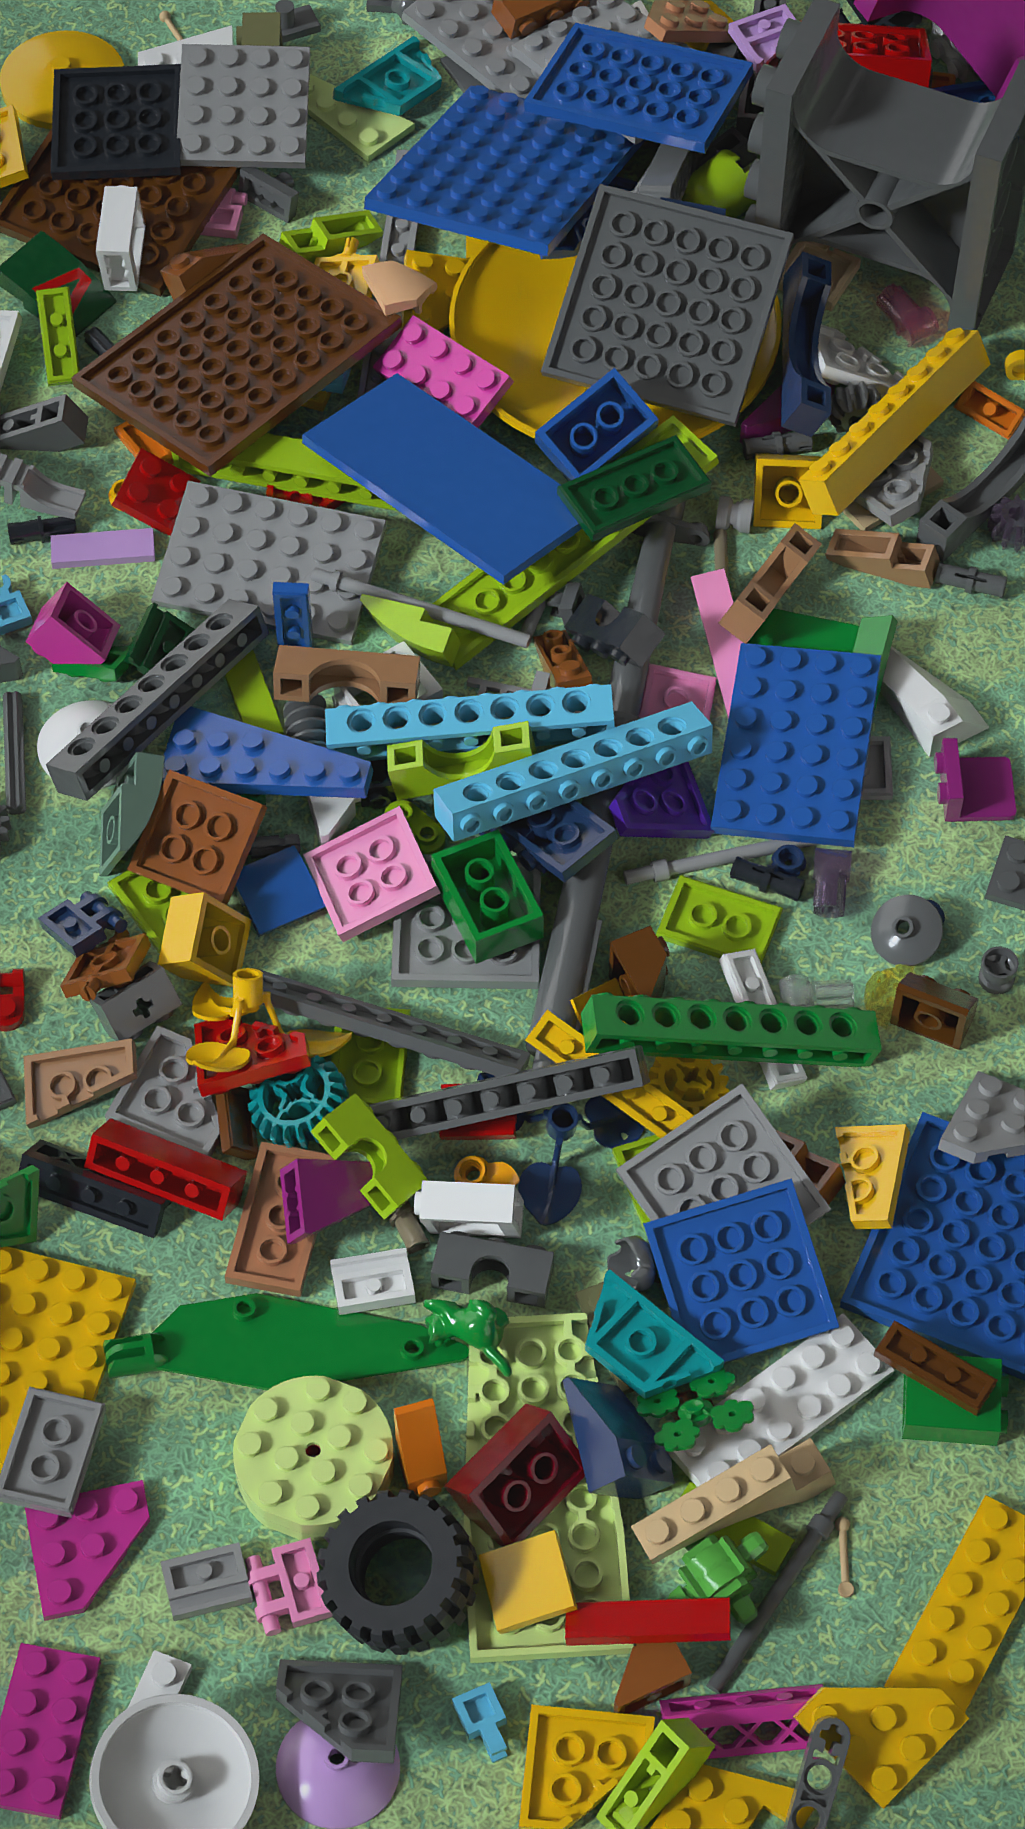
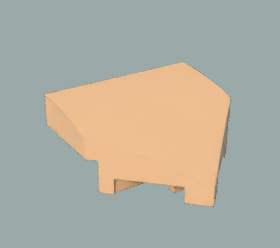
M384 261L362 266L363 277L385 316L411 308L414 309L415 313L420 314L422 312V304L428 295L434 294L437 289L435 281L396 261Z

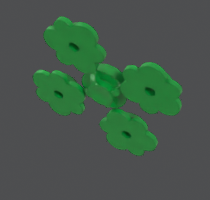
M724 1368L716 1373L690 1382V1389L697 1391L699 1398L686 1401L681 1406L675 1389L667 1390L646 1399L640 1395L637 1397V1413L642 1417L662 1418L678 1409L680 1420L675 1423L667 1422L663 1424L662 1431L654 1435L655 1444L664 1446L667 1452L693 1448L696 1445L695 1438H698L701 1434L699 1428L709 1424L712 1419L716 1429L725 1428L728 1432H738L743 1429L745 1424L754 1421V1405L750 1401L738 1402L737 1400L730 1399L724 1405L713 1407L711 1402L705 1400L725 1395L728 1392V1387L736 1382L735 1375L731 1372H725Z

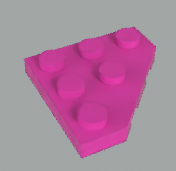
M143 1480L79 1493L72 1518L25 1507L44 1621L84 1613L103 1584L110 1578L126 1556L127 1551L136 1538L149 1524L150 1515Z

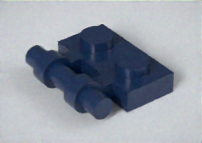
M90 891L84 892L78 903L73 904L67 899L38 918L42 929L76 958L90 952L96 945L106 940L105 929L121 933L126 930L128 925L120 910L114 906H108V902L104 897Z

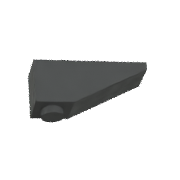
M67 394L1 414L0 449L60 452L85 444L89 417Z

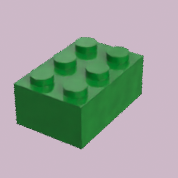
M498 829L431 855L432 875L441 892L440 895L476 964L543 938L544 915Z

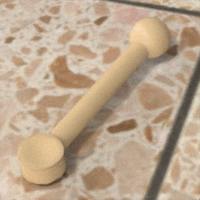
M162 11L159 14L160 21L166 23L177 41L182 40L183 37L171 21V14L168 11Z
M839 1517L834 1524L836 1530L839 1531L841 1583L838 1586V1593L844 1598H849L854 1593V1586L849 1582L847 1531L850 1528V1521L846 1517Z

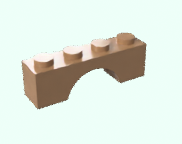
M794 523L718 624L743 643H747L822 543Z
M279 645L273 671L274 700L310 702L314 696L326 689L354 687L366 691L377 702L397 703L417 699L420 686V656Z

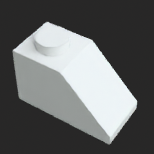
M307 796L320 846L343 834L356 816L355 803L361 802V798Z

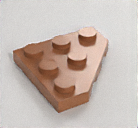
M654 0L644 28L661 42L734 43V40L728 33L729 24L727 23V18L714 13L709 9V4L702 0Z

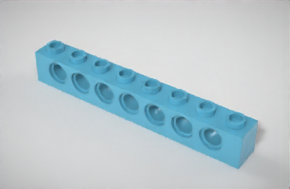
M589 684L583 687H554L549 690L537 691L518 690L514 693L502 694L483 693L478 696L467 697L447 696L443 699L432 700L412 699L407 702L397 703L376 702L372 705L362 706L341 705L336 708L325 709L326 746L328 749L367 761L387 759V745L421 739L436 750L447 753H463L474 750L484 744L489 738L493 727L524 721L529 722L536 747L567 744L615 727L611 684Z
M692 701L434 788L435 818L451 839L456 842L711 754L713 725Z

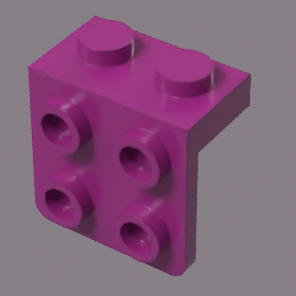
M943 738L941 751L934 755L935 774H940L941 783H938L937 799L938 804H943L945 822L1013 820L1016 816V803L1010 759L1007 757L959 758L957 738Z

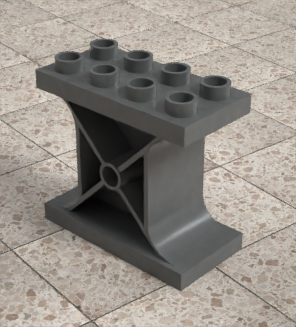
M813 0L802 22L791 18L786 20L776 48V57L782 60L778 67L764 64L754 83L751 102L754 105L764 107V113L760 112L757 115L748 140V151L759 154L760 159L754 160L745 182L744 197L756 200V204H752L749 207L744 221L793 233L794 240L792 244L804 241L817 242L920 275L935 284L949 303L950 316L947 332L955 328L977 330L1015 250L1025 194V60H1020L1001 99L986 103L965 100L861 66L846 53L837 35L841 4L830 0Z

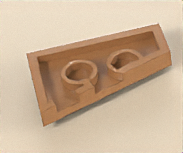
M133 1039L24 1056L26 1126L31 1129L45 1124L137 1079L136 1043Z

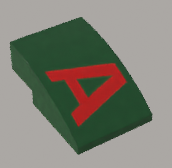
M42 230L0 265V287L22 301L24 309L39 318L36 290L69 287L76 337L117 302L112 294L104 289V285L81 261Z

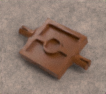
M127 929L121 933L115 931L114 935L107 942L95 946L90 952L76 958L60 985L65 997L69 998L80 995L85 1001H90V999L93 1001L98 991L110 986L121 988L131 983L151 947L146 933L130 937Z

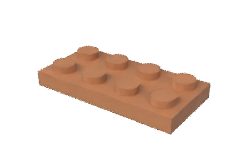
M261 1141L225 1274V1282L227 1284L301 1297L317 1233L296 1244H287L280 1169L297 1158L334 1160L329 1154L294 1147L288 1148L283 1145Z

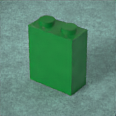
M957 1356L998 1380L996 1387L977 1416L904 1374L902 1439L997 1446L1000 1434H1007L1008 1410H1001V1397L1007 1398L1009 1376L1002 1373V1359Z

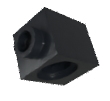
M387 759L370 761L373 768L371 782L380 781V783H370L367 797L361 798V807L370 806L374 809H381L397 801V797L388 774Z

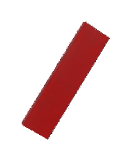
M730 1597L576 1602L577 1610L566 1613V1646L731 1641Z

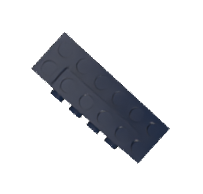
M576 800L479 833V835H484L498 829L509 851L517 854L519 862L526 870L532 871L536 868L543 874L549 870L563 882L570 879L618 840L615 828Z

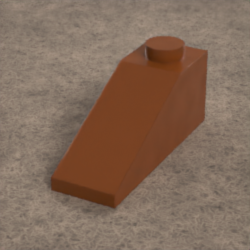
M238 243L183 252L172 257L169 264L160 270V273L173 300L246 247L247 244Z

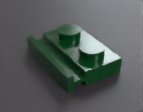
M155 602L147 607L123 661L126 664L131 663L136 666V670L143 675L195 630L170 612H163L158 609V604Z

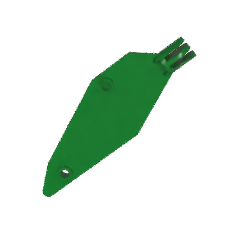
M258 1293L180 1305L152 1333L104 1340L103 1342L110 1379L162 1370L262 1390H269L284 1381L303 1376H326L342 1382L458 1363L467 1360L469 1357V1348L465 1344L451 1338L446 1339L441 1347H436L435 1342L429 1344L428 1328L419 1324L361 1313L339 1315V1311L336 1308ZM409 1349H415V1350H417L418 1352H416V1353H409V1352H407V1350H409Z

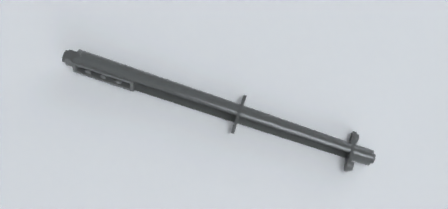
M686 501L653 515L631 532L644 538L627 608L644 613L656 625L673 542L705 547L710 541V532L705 524L682 521ZM650 657L642 668L630 663L622 666L614 661L609 684L612 687L615 727L641 719L639 713ZM623 784L583 797L581 805L616 829L609 805ZM613 844L570 879L563 882L528 1035L546 1010H549L579 1032L581 1024L570 1000L588 991L602 920H598ZM526 1042L527 1051L534 1056L532 1069L556 1064Z

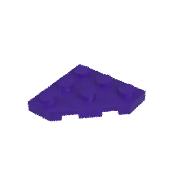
M688 761L624 783L609 805L620 837L707 839L715 832L711 830V818Z

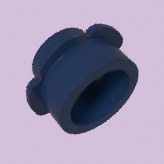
M788 844L779 847L771 857L773 861L771 865L775 866L777 871L790 876L798 877L800 872L806 868L807 863L803 852L794 845ZM789 861L792 864L788 866L785 862Z

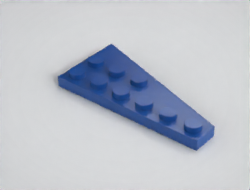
M190 706L174 721L163 755L165 758L161 787L168 771L172 770L235 794L366 798L373 775V768L370 761Z

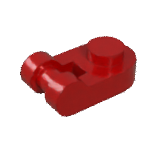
M24 968L13 969L11 973H0V988L13 987V994H0V1031L8 1032L15 1030L24 1021Z

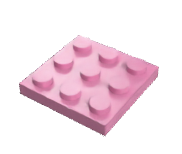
M400 806L303 854L342 942L441 893Z

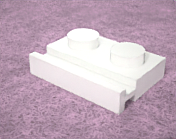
M406 1248L330 1260L339 1315L416 1303Z

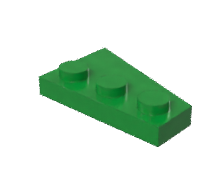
M34 1165L0 1180V1247L37 1242L39 1169Z

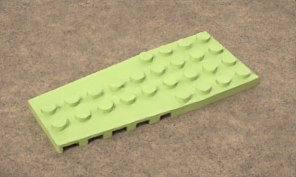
M586 1313L508 1317L509 1324L504 1328L503 1339L497 1349L510 1364L512 1374L509 1377H506L482 1351L469 1345L466 1463L525 1404L551 1411L578 1449L562 1380L571 1377L598 1382L594 1359L585 1351V1343L589 1333ZM584 1477L525 1539L552 1530L558 1533L576 1602L630 1601L625 1536L619 1499L614 1496L589 1493ZM464 1514V1530L469 1536V1541L475 1547L478 1559L474 1562V1565L479 1569V1583L472 1585V1589L477 1595L473 1606L467 1605L470 1663L631 1654L634 1644L566 1646V1613L500 1634L496 1629L478 1555L501 1548V1546Z

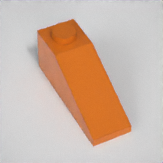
M433 1398L394 1408L396 1451L407 1490H413L419 1497L423 1494L433 1497L439 1494L447 1483V1469Z

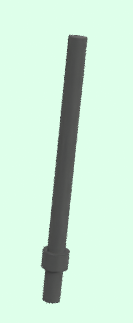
M834 1491L820 1514H814L806 1526L807 1534L758 1606L757 1617L746 1624L706 1686L715 1693L721 1694L821 1540L826 1541L834 1530L833 1522L848 1501V1498L843 1493Z

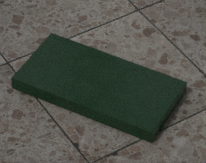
M674 435L557 487V494L590 540L594 542L710 491L712 482L677 435Z

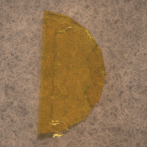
M897 964L895 968L884 969L881 972L876 971L866 983L863 998L865 1009L875 1011L877 1024L886 1030L891 1021L897 986L909 972L913 973L914 967Z

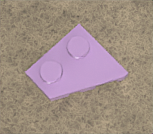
M786 4L729 23L728 33L747 61L753 63V70L756 73L760 71L764 64H768L776 57L778 39L788 18L796 20Z

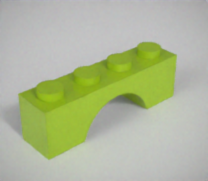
M518 722L493 727L489 738L484 744L474 750L463 753H447L436 750L422 739L387 745L388 774L397 800L434 794V788L537 754V749L529 722Z

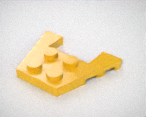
M703 1764L695 1777L663 1808L650 1829H750L762 1809L767 1810L785 1822L794 1788ZM806 1806L797 1812L796 1823L799 1828H804L815 1808Z

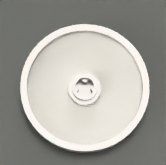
M165 1694L147 1698L119 1714L99 1740L93 1755L89 1775V1789L93 1809L103 1829H244L255 1807L259 1790V1767L255 1750L241 1725L228 1712L210 1701L185 1694Z

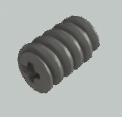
M317 694L310 702L288 701L285 704L283 716L285 719L286 736L327 748L325 708L327 705L323 696Z

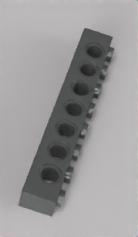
M228 599L45 765L57 792L88 801L129 763L136 752L143 751L269 635L260 607Z
M642 1045L369 1104V1106L372 1108L374 1116L384 1128L390 1131L398 1140L642 1087L648 1084L650 1079Z

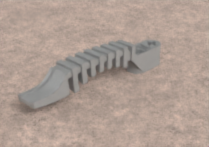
M0 453V488L1 486L4 487V503L12 505L19 491L21 507L71 519L76 518L86 497L85 490L55 482L42 474L34 465L23 464V460L16 457L14 461L10 460L8 455Z

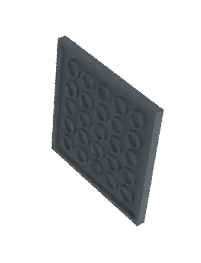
M600 184L541 369L542 376L590 388L615 367L645 403L736 427L794 240V234Z

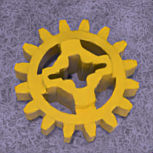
M656 1057L648 1073L651 1085L694 1116L729 1092V1089L726 1088L729 1077L720 1075L724 1067L723 1064L713 1065L711 1059Z

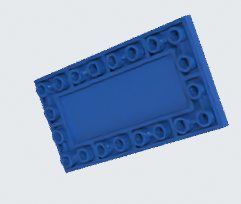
M398 373L302 435V444L503 585L582 529L557 494V487L561 484Z

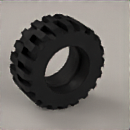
M390 1489L378 1491V1499L371 1501L367 1496L356 1501L358 1508L353 1512L349 1513L345 1508L337 1516L341 1521L337 1529L329 1527L324 1538L329 1543L328 1548L319 1549L317 1561L323 1567V1570H319L316 1573L318 1586L324 1591L321 1598L325 1607L333 1614L332 1617L354 1639L361 1644L366 1643L372 1650L384 1653L387 1649H390L395 1655H407L409 1652L408 1648L414 1647L418 1652L430 1649L429 1641L436 1637L440 1642H443L451 1636L447 1629L453 1623L460 1627L467 1618L462 1610L465 1604L473 1606L477 1595L472 1589V1585L479 1583V1569L474 1565L478 1557L475 1547L469 1541V1536L452 1513L445 1506H440L435 1499L425 1494L418 1497L413 1490L401 1489L398 1496H395ZM417 1539L424 1542L432 1553V1570L423 1589L412 1599L398 1605L383 1606L374 1603L365 1592V1574L374 1555L382 1547L396 1540Z

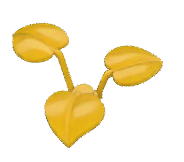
M243 968L233 972L232 998L220 996L206 982L202 983L192 1001L193 1015L198 1019L206 1021H223L230 1016L234 1017L231 1038L227 1045L219 1042H204L192 1046L186 1052L188 1064L214 1072H230L244 1067L250 1060V1051L245 1048L235 1047L241 1016L257 1012L263 1003L273 1025L278 1026L279 1032L284 1033L271 1003V992L263 991L262 971L254 968ZM296 1029L287 1032L288 1035L293 1031L305 1033L309 1044L310 1058L315 1057L317 1054L319 1057L331 1055L342 1048L352 1037V1032L340 1033L313 1029Z

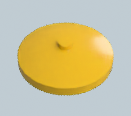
M68 30L44 33L23 42L6 58L0 72L2 97L7 106L13 104L18 113V118L36 127L52 129L54 69L124 66V63L113 46L92 34Z

